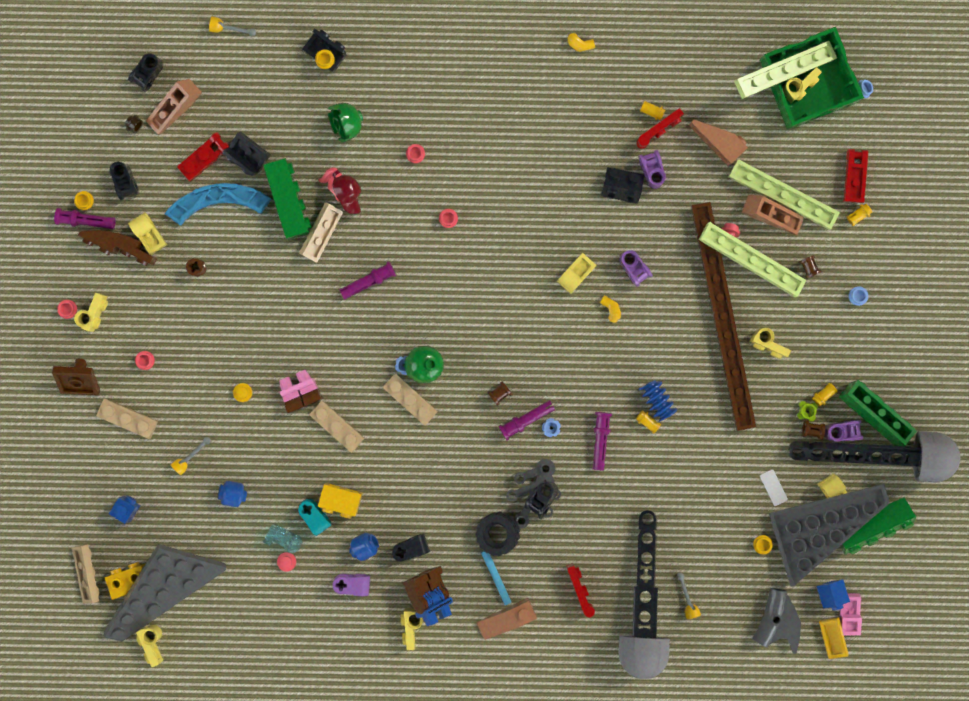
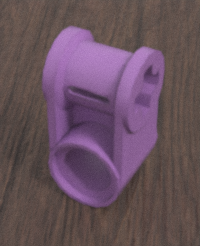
M654 150V153L644 156L642 154L639 155L640 166L648 186L653 189L660 188L666 179L659 151ZM655 174L660 176L661 182H653L651 176Z
M628 250L620 255L619 262L636 287L640 286L639 283L646 278L653 276L635 251ZM626 254L633 256L634 261L631 265L627 264L624 260Z
M861 420L828 424L825 426L824 437L830 441L838 442L862 440L863 436H861L860 432ZM833 428H836L838 431L836 437H833L831 434Z
M339 574L333 581V589L338 594L369 595L370 575ZM340 580H343L344 584H346L343 588H340V584H337Z

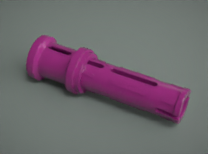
M56 208L54 222L56 225L62 223L70 224L72 227L85 225L114 230L116 218L81 214L78 210L66 211Z
M387 261L386 265L378 269H372L370 274L340 288L339 291L344 300L376 283L377 285L382 284V281L397 275L390 261Z
M548 400L519 418L513 417L512 421L503 426L499 425L498 427L506 441L517 432L522 433L524 427L555 411L554 406L546 409V407L552 405L551 401Z
M595 412L597 418L596 427L593 429L596 436L592 469L604 471L607 436L611 432L609 423L612 413Z

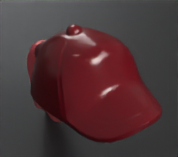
M335 167L328 169L318 181L321 183L328 182V189L335 195L336 200L341 203L347 213L359 214L361 208L358 197L362 191L359 183L352 176L342 175Z

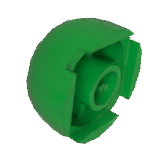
M344 102L328 107L331 110L328 113L331 128L334 134L339 133L340 138L338 140L340 142L349 141L360 133L361 121H363L360 110Z
M417 346L410 350L411 352L405 358V371L409 378H412L417 383H430L441 376L444 369V360L437 349L430 346Z

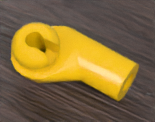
M576 33L568 35L569 46L577 52L595 49L593 39L583 41Z
M604 295L600 304L609 309V321L616 323L621 318L619 304Z

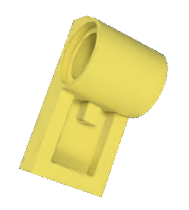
M816 67L803 81L799 78L789 79L782 88L786 99L790 103L795 99L799 102L806 95L804 90L808 86L812 88L820 80L818 76L822 72ZM789 84L795 85L797 92L790 91Z
M146 212L128 223L133 233L140 239L150 255H153L167 245Z
M582 253L556 282L571 294L597 265Z
M95 293L89 310H81L75 314L74 321L76 325L90 332L98 329L101 323L100 315L108 305V296ZM85 314L89 316L87 324H84L82 321Z
M769 328L756 330L749 341L754 344V348L760 351L766 349L771 352V356L778 359L782 357L787 358L791 350L773 342L774 333ZM763 331L768 335L766 342L760 340V333Z
M834 473L817 483L826 498L847 493L844 483Z
M405 608L404 614H401V626H405V633H402L403 645H406L407 650H415L414 629L420 628L423 623L422 617L418 623L410 621L409 617L416 613L413 608Z
M157 625L143 627L136 632V640L145 651L144 657L146 662L151 667H154L163 661L156 642L162 637V630ZM152 631L155 634V639H150L147 632Z

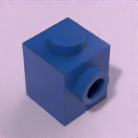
M122 496L117 499L109 515L127 524L132 521L141 505L136 503V500L131 496Z
M843 579L829 581L816 586L823 609L832 608V611L844 608L843 604L850 602Z

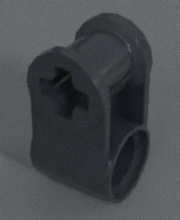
M145 54L136 68L130 73L128 81L140 86L143 92L148 91L158 74L162 71V61L154 54ZM155 60V66L149 68V62Z
M117 161L112 163L109 170L118 198L123 200L126 196L138 195L139 188L131 168L123 162ZM123 166L124 173L118 176L117 169Z
M553 482L540 483L527 501L525 509H530L538 515L539 519H542L558 494L557 485ZM547 485L551 488V493L548 496L544 493V488Z
M424 533L396 544L392 550L393 558L401 562L429 553L430 549ZM398 547L406 550L403 557L400 554H396Z

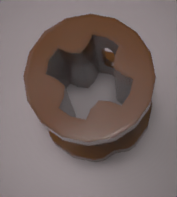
M815 255L799 261V264H802L806 273V279L822 272L821 269H818L814 260Z
M193 258L186 263V270L190 275L200 277L207 271L205 262ZM194 265L199 266V267H200L199 271H198V270H195V269L193 268V266H194Z
M503 381L492 392H487L497 406L508 395H513Z
M805 420L802 426V437L811 436L822 440L825 434V424H813Z

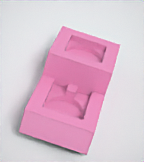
M848 593L850 602L843 604L844 608L840 609V623L843 634L861 635V595L859 593Z

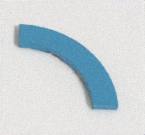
M230 183L212 184L195 189L193 192L181 197L164 214L181 226L192 214L210 205L221 203L239 204L262 214L272 199L250 187Z

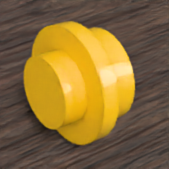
M321 50L315 56V62L321 69H329L334 64V55L329 50Z
M81 191L76 194L74 203L78 209L88 210L93 206L94 198L89 192Z
M246 383L236 385L233 390V396L239 402H247L253 394L252 388Z
M759 535L754 539L753 548L757 553L767 554L772 550L773 543L768 536Z

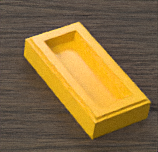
M839 617L820 620L819 624L828 659L848 657L849 653Z

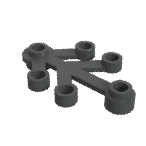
M542 459L537 463L536 468L516 473L514 479L518 484H523L528 478L538 477L533 484L516 490H509L506 494L507 499L515 501L518 497L530 493L525 502L526 505L538 485L544 482L545 479L546 482L555 483L552 476L555 472L554 463L549 459ZM544 465L549 466L548 472L542 471ZM519 474L524 476L523 481L516 479ZM559 489V495L554 500H558L561 497V492L559 491ZM510 492H514L516 494V497L514 499L509 498L508 495ZM525 505L521 513H517L514 516V520L517 523L519 518L525 519L524 524L518 525L521 529L529 524L528 515L530 509L526 510ZM551 507L549 508L551 511L550 514L545 515L544 517L549 518L552 516L553 510Z

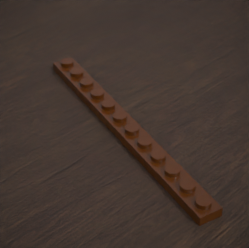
M711 202L692 205L691 211L736 431L755 428L756 422L722 255L699 240L707 223L711 222L715 225Z

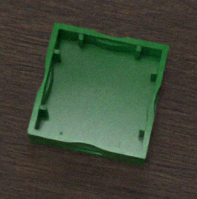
M836 27L812 35L800 43L789 44L766 53L760 58L761 65L765 68L827 41H830L837 58L817 67L822 72L818 76L820 80L812 88L808 86L804 90L806 95L799 102L795 99L790 103L786 99L782 88L788 80L770 87L787 130L856 104L864 99L855 73L847 61L846 51ZM814 69L793 78H799L803 81ZM789 84L790 91L797 92L796 86Z

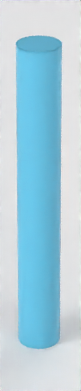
M484 551L481 552L504 605L510 604L511 599L490 554Z

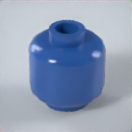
M226 481L223 485L220 484L218 499L222 505L239 507L241 502L246 501L247 491L244 490L242 483Z
M362 533L351 540L350 554L353 558L365 561L377 554L379 542L373 534Z

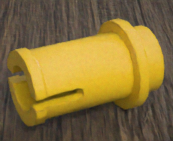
M644 101L640 112L654 117L657 121V119L662 120L666 110L662 109L663 106L658 107Z
M861 204L860 208L847 215L846 218L852 226H855L865 217L869 218L873 212L868 204Z
M828 383L819 393H815L812 399L818 406L825 405L826 401L838 391L833 384Z
M642 410L636 417L637 423L643 424L654 434L661 424L648 415V411Z

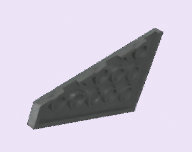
M884 484L769 513L790 587L795 586L890 503Z
M158 544L106 627L104 637L121 642L223 573L227 568L226 564Z

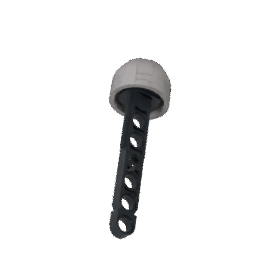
M918 431L915 436L914 446L813 442L809 444L808 441H795L789 445V456L793 460L808 461L810 459L819 462L913 466L916 482L937 483L945 481L953 476L960 464L958 446L950 437L939 432ZM796 448L803 450L800 453L793 452V450ZM819 449L822 450V453L814 454L812 451ZM835 450L842 451L839 455L832 454ZM875 452L882 453V455L879 457L872 456V454ZM895 453L902 454V456L898 458L892 457V455Z
M645 510L639 516L638 529L641 531L638 535L637 587H634L632 636H619L620 663L628 674L638 679H651L659 675L665 669L670 653V639L657 637L658 588H655L657 535L654 531L657 530V516L654 512ZM648 513L653 516V522L649 525L643 522L644 515ZM645 533H650L653 536L650 544H645L642 540ZM645 552H649L652 555V561L647 564L642 561V555ZM641 565L646 567L652 566V570L648 569V575L651 576V580L649 579L647 583H645L644 579H641V576L645 575V569H641ZM644 591L649 592L651 595V600L647 603L643 602L640 598L641 593ZM641 612H649L650 620L648 622L641 621ZM639 624L644 626L650 625V629L646 627L639 628Z

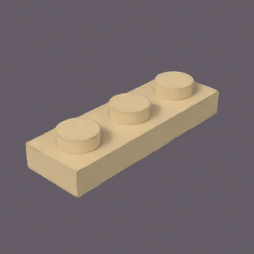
M325 202L299 254L317 263L343 212Z
M396 373L382 387L424 426L438 412Z
M106 398L103 399L96 415L101 419L148 439H151L158 423L157 420Z
M323 400L309 414L351 453L365 439Z
M88 545L72 547L83 604L98 602L99 589L95 582L91 550Z

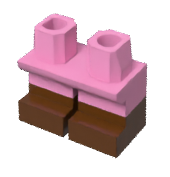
M306 370L296 373L299 384L294 386L290 377L279 380L282 390L280 395L285 403L287 413L294 412L323 399L314 378H311Z

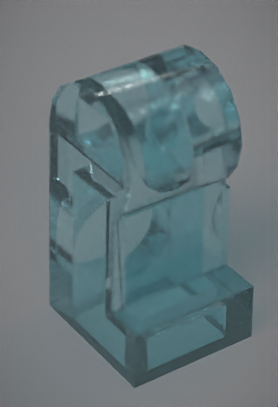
M275 523L271 525L263 543L269 546L275 542L283 546L289 553L297 552L303 544L301 537Z

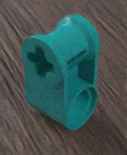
M305 499L299 505V514L315 536H318L332 526L328 516L318 507V504L313 499ZM306 506H312V509L310 511L304 510Z

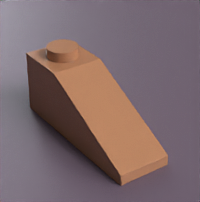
M190 79L177 81L146 122L158 135L162 134L194 104L202 92Z
M693 120L689 124V127L727 166L731 165L748 148L746 141L741 136L737 137L734 133L697 120Z
M748 195L742 213L758 221L794 235H798L804 219L803 216L759 195Z
M526 598L476 623L484 640L536 620L537 615L529 598Z

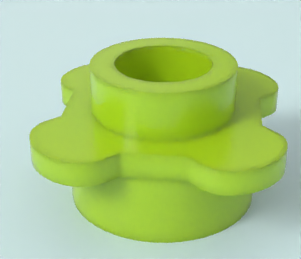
M801 401L797 417L801 420L805 418L809 421H814L818 409L817 404Z

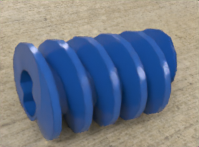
M653 380L640 387L639 391H646L642 397H649L646 404H653L649 410L657 411L653 417H660L661 419L658 421L660 422L675 414L677 408H670L674 404L673 401H667L670 395H663L666 391L665 387L659 388L663 382Z

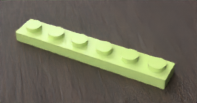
M827 41L735 80L734 83L741 98L744 99L831 62L837 57L830 41Z
M739 159L728 176L730 179L828 230L832 229L840 214L839 211Z
M711 222L707 223L699 238L703 243L793 297L799 296L806 282L804 278Z

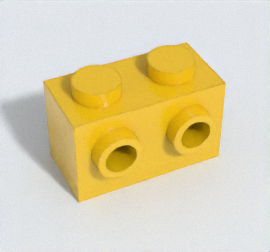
M325 483L318 507H321L323 512L333 514V511L341 513L340 516L351 519L352 516L355 517L358 513L363 493Z
M138 561L128 565L129 569L122 571L121 568L109 571L110 575L105 577V581L112 600L127 595L146 563L140 565Z

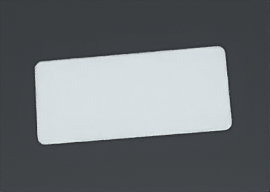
M773 469L760 475L774 506L788 500Z

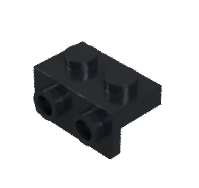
M314 28L312 31L313 35L302 48V51L314 60L319 51H331L335 61L328 70L334 74L347 56L344 50L345 47L338 41L334 43L330 40V36L325 31H318Z
M241 131L236 134L229 148L224 149L222 152L228 161L238 165L245 174L251 176L261 172L264 167L263 165L271 155Z
M607 167L601 196L638 204L642 193L644 175Z

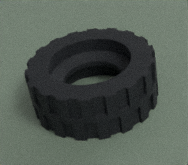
M492 512L477 525L476 541L479 543V547L485 553L491 554V556H502L509 553L518 544L520 539L519 524L514 520V517L506 512ZM498 524L506 529L507 538L504 542L496 543L491 540L489 530L493 525Z

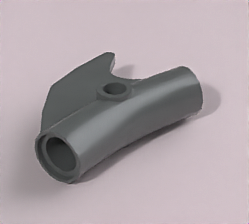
M770 588L762 620L752 639L766 648L779 639H787L792 653L796 654L800 640L801 621L787 595V591Z

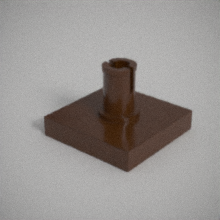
M76 359L74 367L53 366L52 374L61 394L99 396V384L93 368L86 367V360Z

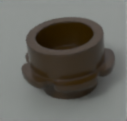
M138 115L127 118L125 125L128 132L137 133L141 129L143 121L138 118Z

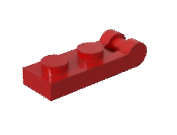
M680 108L642 134L636 142L639 149L646 148L652 138H660L666 133L665 129L670 125L673 128L682 122L680 119L684 115Z
M216 132L181 162L177 168L191 182L223 155L224 149L229 148L227 142L224 143L221 140V135ZM214 144L218 147L216 151L211 148Z
M848 149L846 153L847 164L843 202L862 204L865 201L868 150H861L859 152L855 151V149ZM860 159V164L854 163V160Z
M573 563L566 565L584 615L589 618L593 617L595 609L586 599L589 593L586 585L582 586L579 580L583 578L579 566L575 568Z

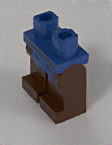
M441 566L427 569L417 576L402 582L416 611V617H422L426 626H431L438 622L435 612L438 613L440 619L452 615L449 604L453 603V600L449 597V591L444 586L441 578L443 573Z

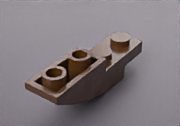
M88 230L78 233V236L83 238L82 242L90 246L94 244L99 246V251L110 255V253L117 255L120 250V253L127 257L131 255L137 257L136 261L145 266L148 263L155 265L157 258L141 250L143 247L141 241L129 236L101 230Z

